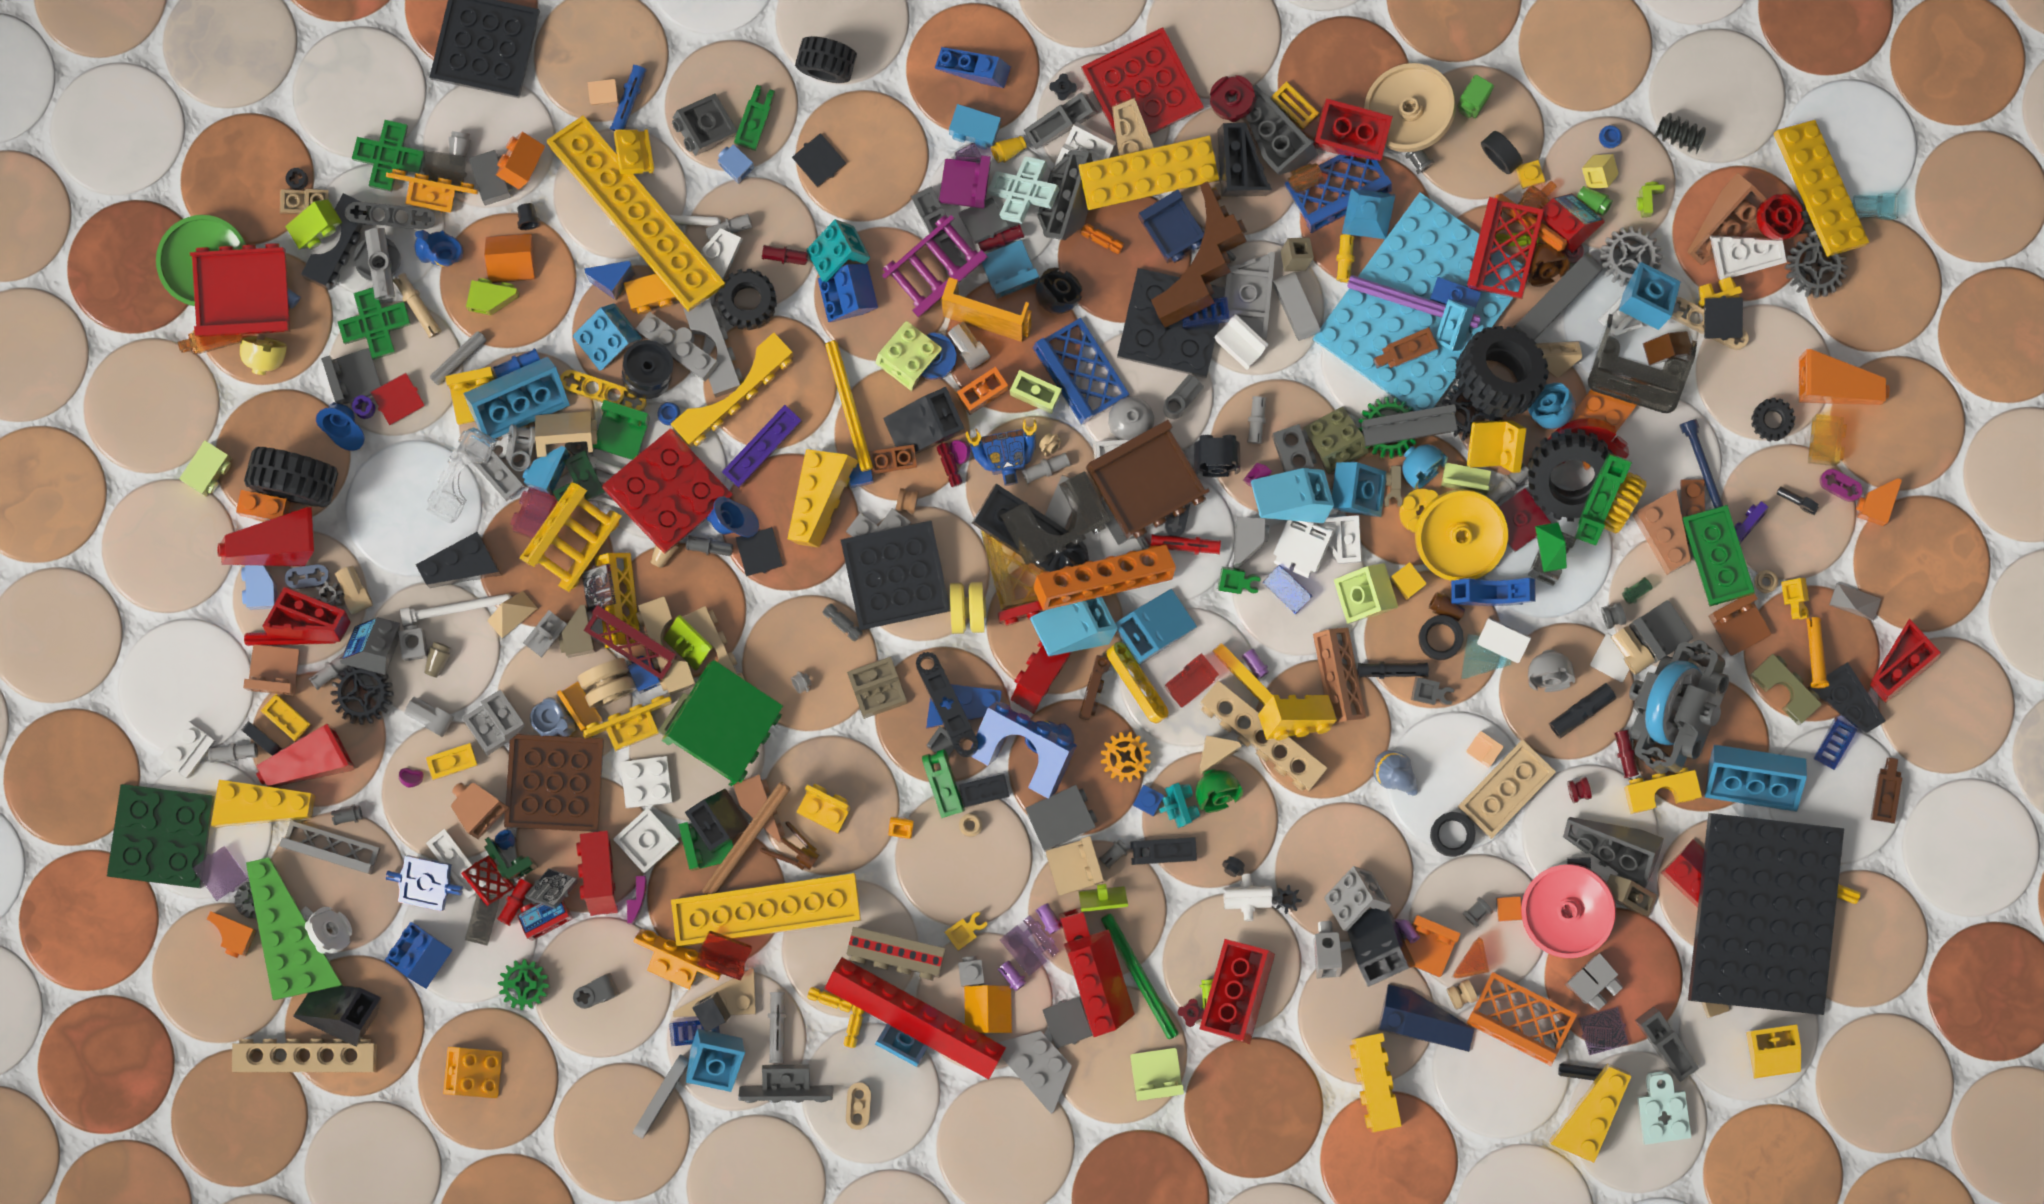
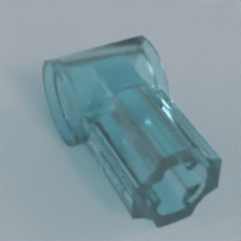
M1882 193L1878 196H1853L1852 204L1858 216L1878 217L1881 220H1894L1898 218V194Z

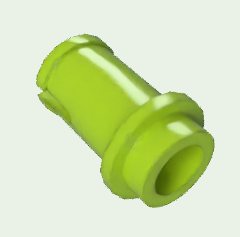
M1213 979L1201 980V985H1199V987H1202V1008L1206 1007Z

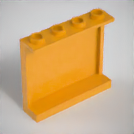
M948 278L942 296L943 317L964 322L965 324L1022 342L1024 336H1029L1032 326V311L1029 310V303L1025 302L1021 315L1014 314L959 296L958 280Z

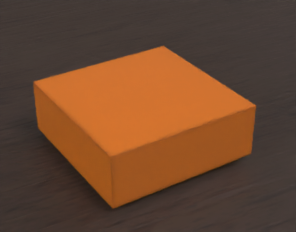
M1520 896L1496 898L1498 922L1522 920Z

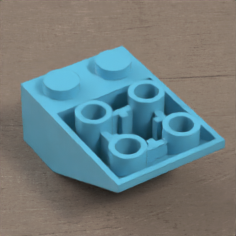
M1301 468L1251 481L1260 518L1324 523L1334 507L1324 470Z
M1102 597L1048 609L1030 618L1048 656L1109 645L1118 629Z

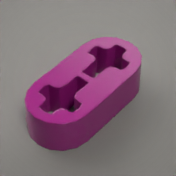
M1828 469L1820 476L1819 481L1823 489L1847 502H1854L1862 495V486L1858 481L1835 469ZM1831 474L1834 475V481L1838 482L1840 485H1837L1835 483L1828 485V480L1825 478V476L1829 477ZM1842 486H1845L1847 488L1854 486V491L1857 494H1853L1851 497L1848 496V490L1844 489Z

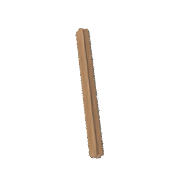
M781 782L776 786L702 889L705 895L717 893L790 791L788 785Z

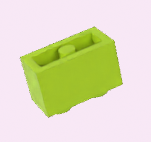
M329 199L314 201L285 227L298 249L309 248L312 250L322 243L321 240L324 237L335 233V228L342 221Z

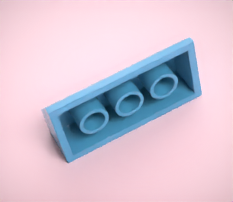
M548 356L463 393L485 442L508 433L511 424L520 428L534 422L535 415L552 414L570 406L556 366Z
M1713 745L1708 765L1705 798L1797 812L1807 779L1806 759Z

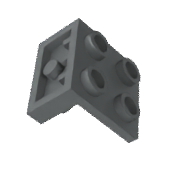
M368 348L333 359L330 355L321 358L334 400L337 404L344 405L353 402L354 398L359 395L371 396V391L381 386Z
M1668 600L1629 624L1641 644L1652 654L1655 660L1654 663L1675 651L1680 643L1689 642L1693 639L1692 634Z

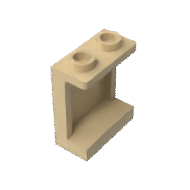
M591 411L535 415L537 457H547V444L586 441L588 453L593 452V444H597L596 420H592Z

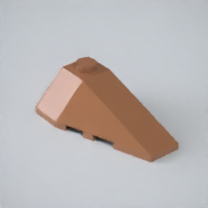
M1737 173L1720 192L1687 252L1701 265L1712 259L1714 255L1710 235L1743 237L1742 234L1750 228L1756 229L1758 227L1756 223L1757 210L1760 204L1767 198Z

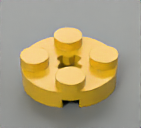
M1417 489L1410 492L1403 499L1399 509L1402 525L1407 530L1415 533L1417 521L1420 515L1417 516L1416 514L1419 511V507L1423 506L1425 508L1439 495L1435 491L1428 489Z

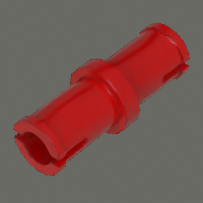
M519 878L512 894L507 896V903L499 917H497V920L510 926L519 908L524 906L525 895L533 885Z

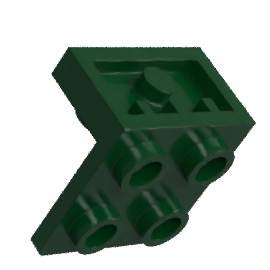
M490 837L485 839L487 845L484 848L491 858L497 859L499 865L496 867L501 876L506 880L510 879L515 882L538 868L532 858L529 856L524 857L523 855L514 859L510 867L496 842Z

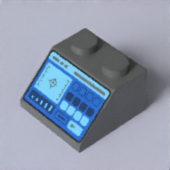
M377 617L356 625L340 663L385 675L399 642L398 631H400V623Z

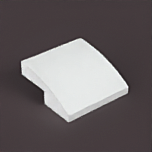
M1075 122L1054 166L1065 158L1070 150L1090 152L1093 161L1110 158L1117 142Z

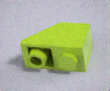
M478 278V281H471L466 308L470 312L493 315L517 299L519 292L514 288L513 284L502 282L501 285L492 284L491 280Z

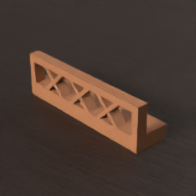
M1336 628L1314 633L1313 638L1324 694L1329 695L1337 719L1334 724L1365 719V710L1349 629ZM1337 634L1342 636V646L1338 643ZM1343 657L1347 661V668L1342 665ZM1347 680L1351 683V691L1347 689ZM1351 703L1355 705L1357 715H1352Z

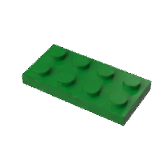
M1728 505L1683 517L1685 531L1709 607L1755 594Z

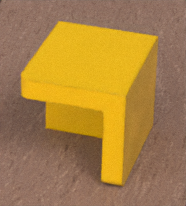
M1410 562L1390 578L1406 600L1410 599L1412 595L1426 585L1424 579Z

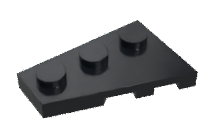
M1848 662L1826 675L1827 681H1829L1828 687L1812 688L1811 685L1807 687L1815 691L1825 703L1864 734L1886 721Z

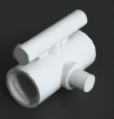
M1251 874L1242 875L1240 887H1224V909H1241V912L1244 913V921H1253L1255 908H1272V887L1254 886V883L1251 882Z

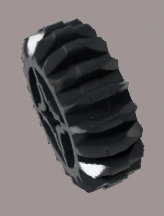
M1457 385L1452 387L1454 393L1451 391L1446 393L1450 400L1443 399L1442 404L1445 406L1455 404L1457 412L1464 415V425L1455 416L1457 431L1453 433L1454 437L1459 432L1463 433L1461 437L1463 441H1465L1467 435L1471 436V425L1475 419L1503 420L1502 417H1497L1494 413L1490 415L1484 413L1483 409L1478 407V409L1475 408L1476 412L1469 421L1470 410L1467 407L1470 409L1473 402H1455L1464 393Z
M351 666V672L346 667L343 668V672L346 675L344 677L340 674L336 675L341 682L332 683V686L338 688V691H331L330 693L332 696H338L337 699L332 701L333 705L340 704L335 711L337 713L345 711L342 715L344 720L348 719L351 715L350 723L352 724L356 723L357 718H359L360 725L365 724V718H367L370 724H373L372 716L374 715L378 720H381L382 716L379 712L381 710L386 714L389 712L384 705L393 704L391 700L387 699V696H394V692L387 691V689L393 687V683H384L389 679V675L385 674L380 677V673L361 668L358 669ZM361 676L374 677L379 685L365 686ZM354 679V689L345 695L348 683ZM361 687L365 691L369 690L368 693L364 694V701L361 697H356L358 694L361 693ZM380 692L378 703L371 709V698ZM359 701L364 712L352 711L346 703Z

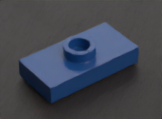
M1438 277L1430 300L1447 305L1448 299L1476 309L1481 292Z

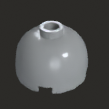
M1126 397L1120 399L1112 406L1109 412L1108 425L1111 433L1118 440H1131L1153 428L1154 415L1151 407L1144 400L1138 397Z
M1555 650L1543 651L1529 665V686L1537 691L1538 687H1546L1545 692H1556L1569 688L1570 682H1575L1572 662L1567 656Z

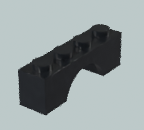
M344 193L335 207V211L342 221L340 224L341 235L338 243L326 253L311 254L301 273L305 279L327 290H330L331 286L337 284L340 277L338 272L342 265L345 266L348 263L351 255L349 251L352 245L355 246L361 237L359 232L362 226L367 225L353 223L346 218L345 208L352 202L361 201ZM355 206L354 209L350 210V214H354L355 219H357L358 215H366L365 220L369 221L368 210L370 207L366 206L367 211H359L358 206Z

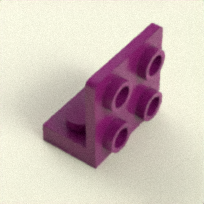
M982 155L980 163L945 159L939 202L984 209L991 156Z

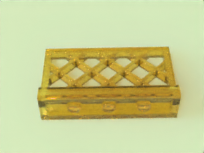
M980 529L1001 610L1037 601L1038 597L1033 589L1035 581L1030 587L1020 581V578L1025 570L1035 576L1044 571L1041 570L1040 573H1037L1028 567L1029 561L1024 565L1014 559L1016 552L1009 556L1003 552L1002 543ZM1011 561L1023 568L1018 578L1013 577L1008 572L1007 568ZM1017 584L1029 590L1025 598L1015 599L1013 590Z

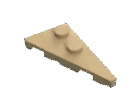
M754 969L745 971L673 1011V1017H697L692 1007L698 1001L715 992H718L730 1015L756 1014Z

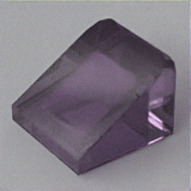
M975 143L969 144L954 154L955 160L981 162L982 155Z

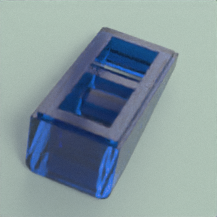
M1227 297L1213 299L1215 303L1210 305L1212 310V317L1208 318L1206 307L1202 309L1203 319H1199L1198 312L1193 314V321L1189 320V316L1182 319L1183 328L1229 322ZM1218 305L1221 306L1222 316H1217L1216 306Z
M1835 717L1814 759L1835 770L1857 732V728ZM1838 726L1848 731L1847 735L1837 731ZM1835 735L1843 739L1842 744L1832 739V736ZM1828 743L1839 748L1838 752L1828 748ZM1825 751L1834 756V760L1832 761L1823 756V752Z
M700 1021L669 1023L671 1046L692 1045L698 1029L697 1025H701ZM688 1026H691L692 1040H689ZM719 1026L711 1029V1031L720 1033ZM678 1027H682L683 1041H679Z

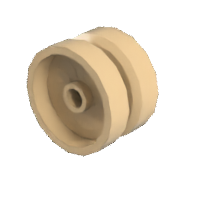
M624 658L611 660L593 667L577 677L582 689H592L585 696L590 708L615 702L637 689L632 677H622L629 670Z

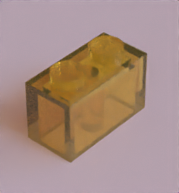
M1816 414L1812 418L1808 463L1836 466L1840 463V460H1843L1845 448L1841 447L1842 438H1845L1847 424H1843L1844 417Z

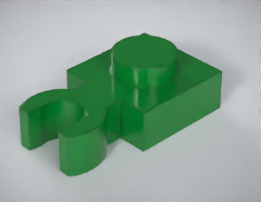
M1222 566L1218 591L1241 594L1242 588H1246L1250 593H1258V588L1251 587L1250 583L1252 581H1260L1261 578L1257 574H1250L1246 577V572L1243 569Z

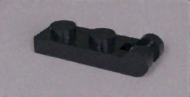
M1195 837L1130 842V849H1133L1131 865L1197 861ZM1142 848H1149L1150 857H1143Z

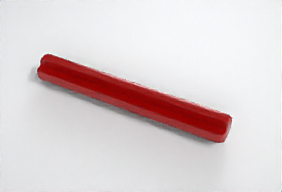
M266 632L244 634V643L247 646L336 643L333 641L269 638Z

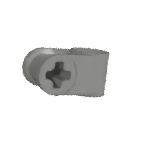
M513 424L510 425L506 460L516 471H523L530 465L532 449L535 443V427L526 429L518 428ZM517 454H523L521 461L513 462V458Z

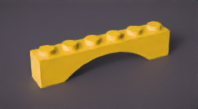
M772 333L757 347L752 368L744 382L735 392L713 405L687 409L671 423L672 428L690 448L693 445L699 446L707 438L705 435L711 429L716 431L724 423L723 419L728 414L734 415L741 408L740 404L745 399L749 401L758 393L757 389L763 383L765 385L769 384L775 378L774 373L780 368L782 370L786 369L793 362L791 359L794 357L793 352L775 333Z

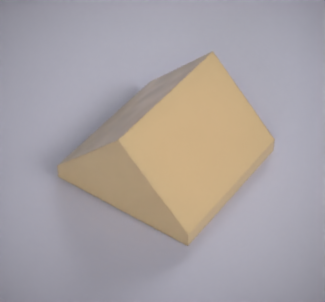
M1206 735L1198 771L1199 774L1202 776L1206 771L1239 751L1242 745L1237 741Z

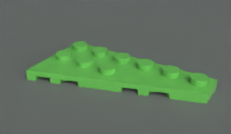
M271 858L246 862L272 999L275 1001L343 986L329 959H327L325 954L318 952L316 946L311 941L305 929L307 921L300 912Z

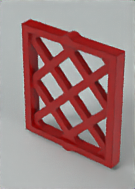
M489 855L475 862L461 873L487 906L501 899L515 888L509 879L506 880L501 876L496 867L497 864ZM484 861L487 862V868L480 867V864ZM476 869V875L469 874V871ZM480 870L487 872L486 878L479 876ZM490 873L497 875V881L490 879ZM479 880L486 882V888L479 886ZM490 883L497 885V891L490 889ZM500 886L507 887V890L500 892ZM489 893L496 894V897L492 900L489 899Z

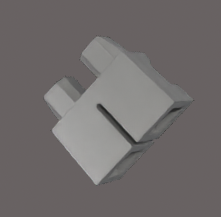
M1600 953L1596 954L1565 983L1584 1004L1588 1003L1597 1011L1607 1003L1599 994L1602 989L1606 988L1615 996L1623 988L1620 981L1616 978L1618 974Z

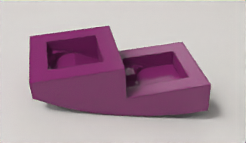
M636 876V900H627V924L629 925L635 924L642 910L647 890L646 876Z

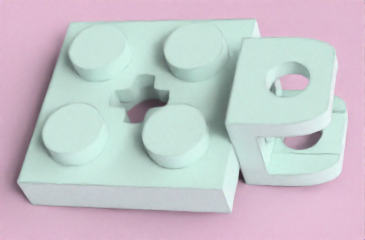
M1665 1071L1648 1073L1646 1076L1648 1095L1637 1097L1643 1143L1646 1145L1691 1138L1685 1091L1674 1092L1673 1080ZM1662 1079V1084L1657 1086V1082ZM1663 1111H1666V1114L1671 1116L1666 1124L1658 1120V1117L1662 1116Z

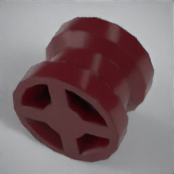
M1586 776L1580 778L1579 781H1567L1569 795L1573 804L1579 802L1580 799H1592L1590 785Z

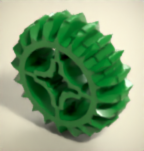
M1385 397L1384 404L1378 398L1375 400L1377 407L1369 403L1367 407L1370 412L1363 410L1361 414L1367 419H1372L1373 417H1384L1385 414H1381V411L1390 410L1401 414L1412 412L1414 408L1411 406L1406 410L1404 408L1407 403L1406 401H1403L1401 405H1397V397H1394L1392 403H1389V397ZM1360 418L1358 423L1362 424L1363 420L1366 419ZM1359 427L1358 429L1363 433L1362 427ZM1415 439L1398 441L1396 445H1375L1371 454L1375 455L1379 450L1381 451L1380 458L1383 459L1386 452H1389V458L1393 459L1394 452L1396 451L1397 455L1402 457V448L1404 451H1407L1410 448L1408 444L1415 446L1417 442Z

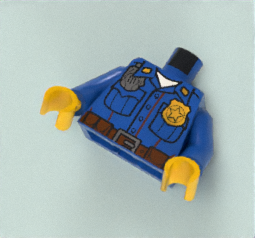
M1024 419L1023 429L981 437L976 428L977 434L974 438H970L968 432L965 434L967 440L971 443L970 446L975 460L985 470L991 471L993 475L1002 474L1004 485L1009 486L1018 483L1016 471L1024 470L1025 464H1028L1032 459L1036 449L1035 431L1037 422L1034 419V425L1028 427L1026 426V419Z

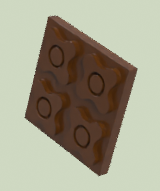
M516 734L510 739L506 805L509 808L505 811L504 827L598 832L604 739Z

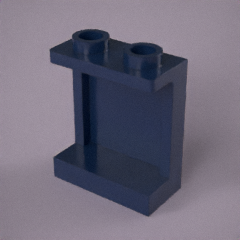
M1178 189L1139 212L1138 216L1167 264L1172 260L1174 263L1180 261L1190 249H1193V251L1198 250L1205 233L1201 230L1182 200L1183 196Z

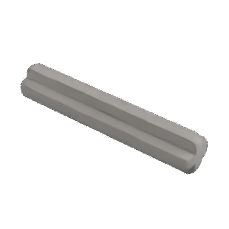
M479 331L473 334L430 375L431 380L435 384L440 385L446 379L445 376L451 375L486 342L485 336Z

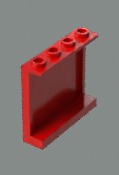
M278 243L265 244V248L257 249L256 245H243L240 250H233V246H221L219 251H210V248L202 247L196 248V252H190L193 266L196 316L195 336L210 337L291 332L285 248L279 247Z

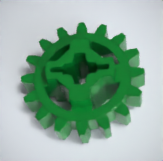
M523 959L522 965H520L515 960L513 968L509 965L505 966L508 971L507 974L500 973L504 981L498 982V985L503 986V990L499 991V994H506L504 1002L512 1001V1008L520 1004V1010H524L525 1005H528L530 1009H534V1002L542 1003L540 996L547 997L548 994L543 990L550 987L549 984L544 983V980L549 977L548 975H541L544 970L543 967L535 968L537 962L533 961L528 965L527 959ZM520 970L519 975L514 980H509L513 973ZM529 970L536 974L539 981H534L530 977ZM523 978H525V981L529 983V987H525L522 992V988L518 987V983L523 982ZM509 988L514 989L518 993V999L511 995ZM533 990H538L535 996L528 1000L529 994Z

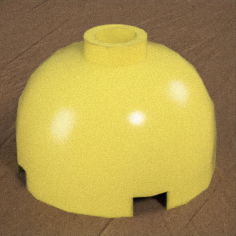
M243 336L240 344V357L247 367L252 368L253 373L265 375L266 371H273L280 367L284 361L287 346L285 343L265 337L264 340L257 339V336Z

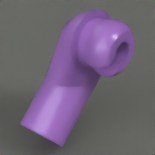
M1395 919L1401 934H1404L1410 943H1414L1420 938L1408 920Z

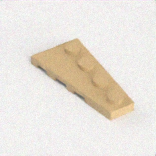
M1135 98L1112 106L1118 156L1154 148Z

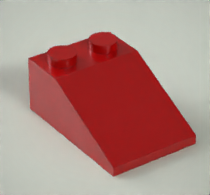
M1326 98L1320 114L1313 145L1315 149L1334 154L1381 161L1393 116Z

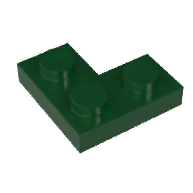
M585 450L564 460L573 482L587 490L584 495L587 501L605 493ZM571 483L553 491L557 501L560 500Z

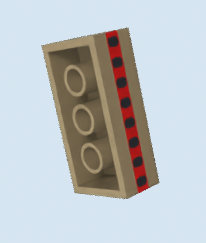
M853 927L846 954L855 963L865 965L866 961L874 962V967L888 970V967L892 966L897 968L896 971L898 973L911 975V971L920 973V978L933 981L934 977L939 978L946 950L938 946Z

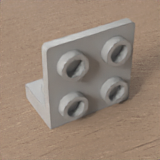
M1355 866L1324 897L1341 928L1345 931H1348L1369 907L1386 911L1391 906L1372 872Z

